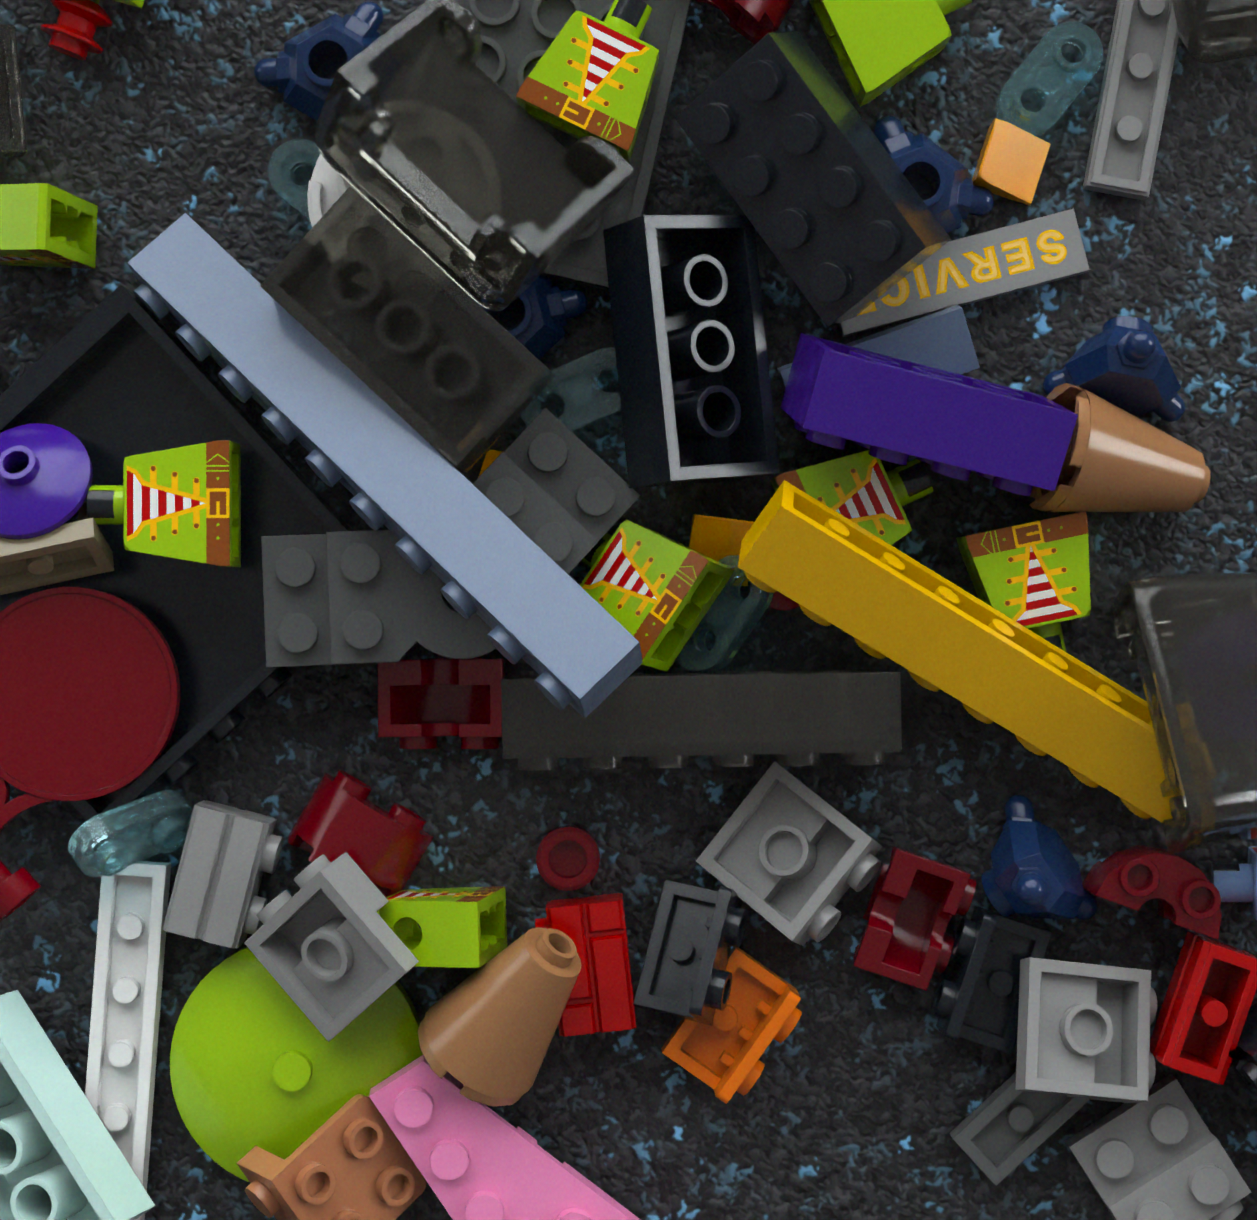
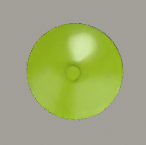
M247 946L228 956L200 981L180 1013L175 1026L170 1051V1078L177 1109L186 1128L201 1149L226 1171L249 1182L237 1165V1162L252 1148L258 1146L285 1160L353 1096L362 1094L369 1097L372 1087L422 1056L423 1053L420 1049L418 1028L420 1026L418 1014L407 992L397 981L328 1042Z

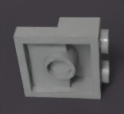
M774 761L701 853L696 862L727 888L734 889L739 898L787 938L804 946L810 937L816 942H820L832 931L841 917V912L835 908V905L850 887L859 892L874 878L881 866V861L874 856L881 849L882 845Z
M347 852L332 862L322 854L294 878L295 883L301 889L293 897L285 890L268 903L256 915L263 925L244 942L328 1042L419 962L377 913L389 901Z
M1032 957L1021 959L1015 1090L1122 1103L1147 1102L1149 1089H1151L1156 1074L1155 1059L1153 1054L1149 1052L1150 1025L1153 1023L1157 1012V996L1155 990L1151 987V970Z
M1171 1074L1152 1085L1151 1089H1149L1147 1102L1124 1103L1065 1141L1114 1220H1233L1243 1210L1240 1200L1252 1193L1219 1140L1209 1131L1180 1083Z

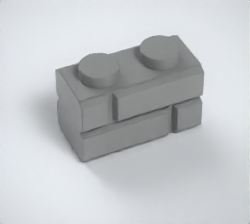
M203 800L195 804L163 930L236 949L246 941L247 934L253 935L262 926V922L256 915L267 905V898L258 896L263 872L274 874L282 850L283 837L274 835L277 819L212 801Z

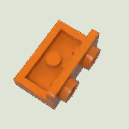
M733 947L730 950L725 970L732 973L731 992L725 1009L723 1011L715 1010L712 1025L682 1018L662 1047L664 1055L714 1089L715 1097L725 1104L730 1101L736 1091L742 1096L750 1091L765 1067V1064L759 1060L761 1055L773 1039L782 1043L790 1035L802 1015V1011L796 1008L801 999L797 989L738 947Z

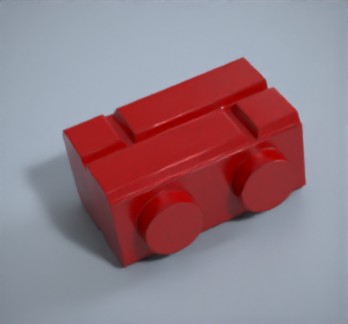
M623 893L547 901L546 917L536 918L535 928H553L568 935L576 945L582 965L558 1024L559 1035L567 1037L637 1028L636 1010L633 1004L634 992Z
M1187 932L1150 1039L1149 1052L1153 1054L1156 1060L1170 1068L1224 1085L1232 1062L1229 1052L1236 1050L1257 989V957L1239 948L1196 933Z

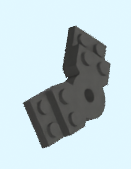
M546 407L504 453L502 452L473 483L482 494L567 574L575 568L641 496L633 488H629L627 482ZM390 530L261 536L267 668L399 662L416 643L438 656L449 659H473L486 655L496 648L487 637V634L492 629L476 613L469 619H466L459 612L449 609L445 605L440 591L445 583L430 569L426 570L422 575L415 571L396 550L394 545L399 539Z

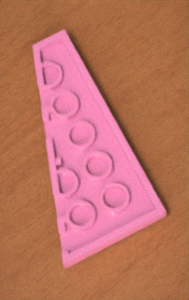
M424 1055L370 1089V1099L452 1220H641L565 1161L561 1163L537 1145V1140L519 1126L515 1128L485 1104L471 1101L461 1095L459 1092L464 1087V1084L448 1072L441 1079L431 1069Z

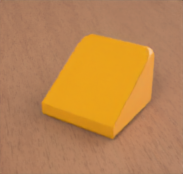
M995 118L986 134L972 178L973 185L987 188L992 194L1030 206L1051 144L1007 121Z
M694 514L692 516L689 548L734 570L726 584L748 586L749 580L745 576L744 571L738 568L742 538L754 522Z

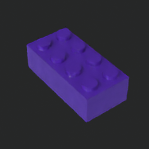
M804 333L800 334L780 406L782 410L796 421L794 428L807 433L806 439L817 444L844 449L846 440H853L856 444L868 448L869 455L884 461L907 465L909 455H912L922 462L931 464V470L941 475L968 481L971 471H975L976 474L993 480L992 485L994 487L1024 496L1031 495L1033 486L1055 491L1078 418V414L1039 394Z

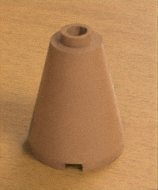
M1065 383L1056 386L1046 397L1078 414V418L1056 489L1051 491L1033 486L1030 497H1034L1035 501L1029 504L1033 509L1044 512H1186L1194 503L1200 502L1206 495L1210 484V470L1208 466H1205L1204 456L1199 450L1082 387Z
M532 928L436 1001L428 1009L418 1028L420 1049L431 1069L441 1079L449 1072L454 1078L464 1084L459 1093L471 1101L496 1107L513 1105L520 1100L523 1094L528 1092L534 1084L581 971V959L572 939L557 929Z

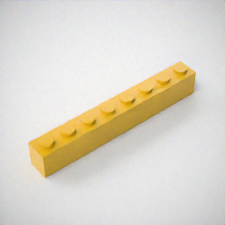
M785 480L742 538L738 568L744 571L745 576L756 587L769 593L778 591L798 603L804 614L814 622L823 626L833 624L853 636L858 646L869 655L878 659L887 657L906 668L911 677L922 687L934 692L941 689L962 702L967 712L977 720L986 724H991L994 721L1014 733L1017 740L1030 752L1039 756H1045L1046 754L1067 765L1070 772L1085 785L1097 788L1100 785L1120 797L1123 804L1140 818L1150 819L1153 817L1173 829L1221 774L1211 740Z

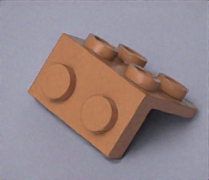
M362 1094L353 1096L285 1160L255 1146L237 1162V1165L250 1182L245 1188L248 1198L265 1216L271 1218L274 1215L277 1220H396L424 1192L427 1181L370 1097Z

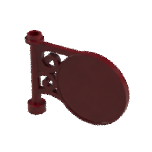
M58 587L25 596L0 612V833L16 816L38 804L55 800L80 801L93 799L127 786L155 763L168 744L176 725L180 706V681L175 658L170 646L157 626L142 611L122 598L90 588ZM10 784L26 792V794L9 801ZM1 861L0 921L16 911L41 888V885L25 867L12 874Z

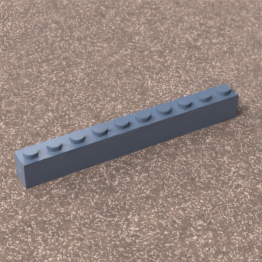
M184 213L127 262L140 285L133 293L144 308L158 321L168 315L180 327L175 334L181 343L201 362L210 356L222 368L218 373L221 381L241 402L245 403L251 397L266 410L261 415L265 424L286 445L296 439L310 453L305 457V460L324 483L329 487H333L337 482H340L354 495L349 503L356 513L375 531L384 524L399 539L394 545L396 550L415 571L422 575L426 570L430 569L446 584L440 589L446 600L466 619H469L476 613L492 629L487 634V637L508 661L515 665L522 658L539 674L534 683L558 709L563 711L570 704L585 719L643 663L640 642L189 215Z

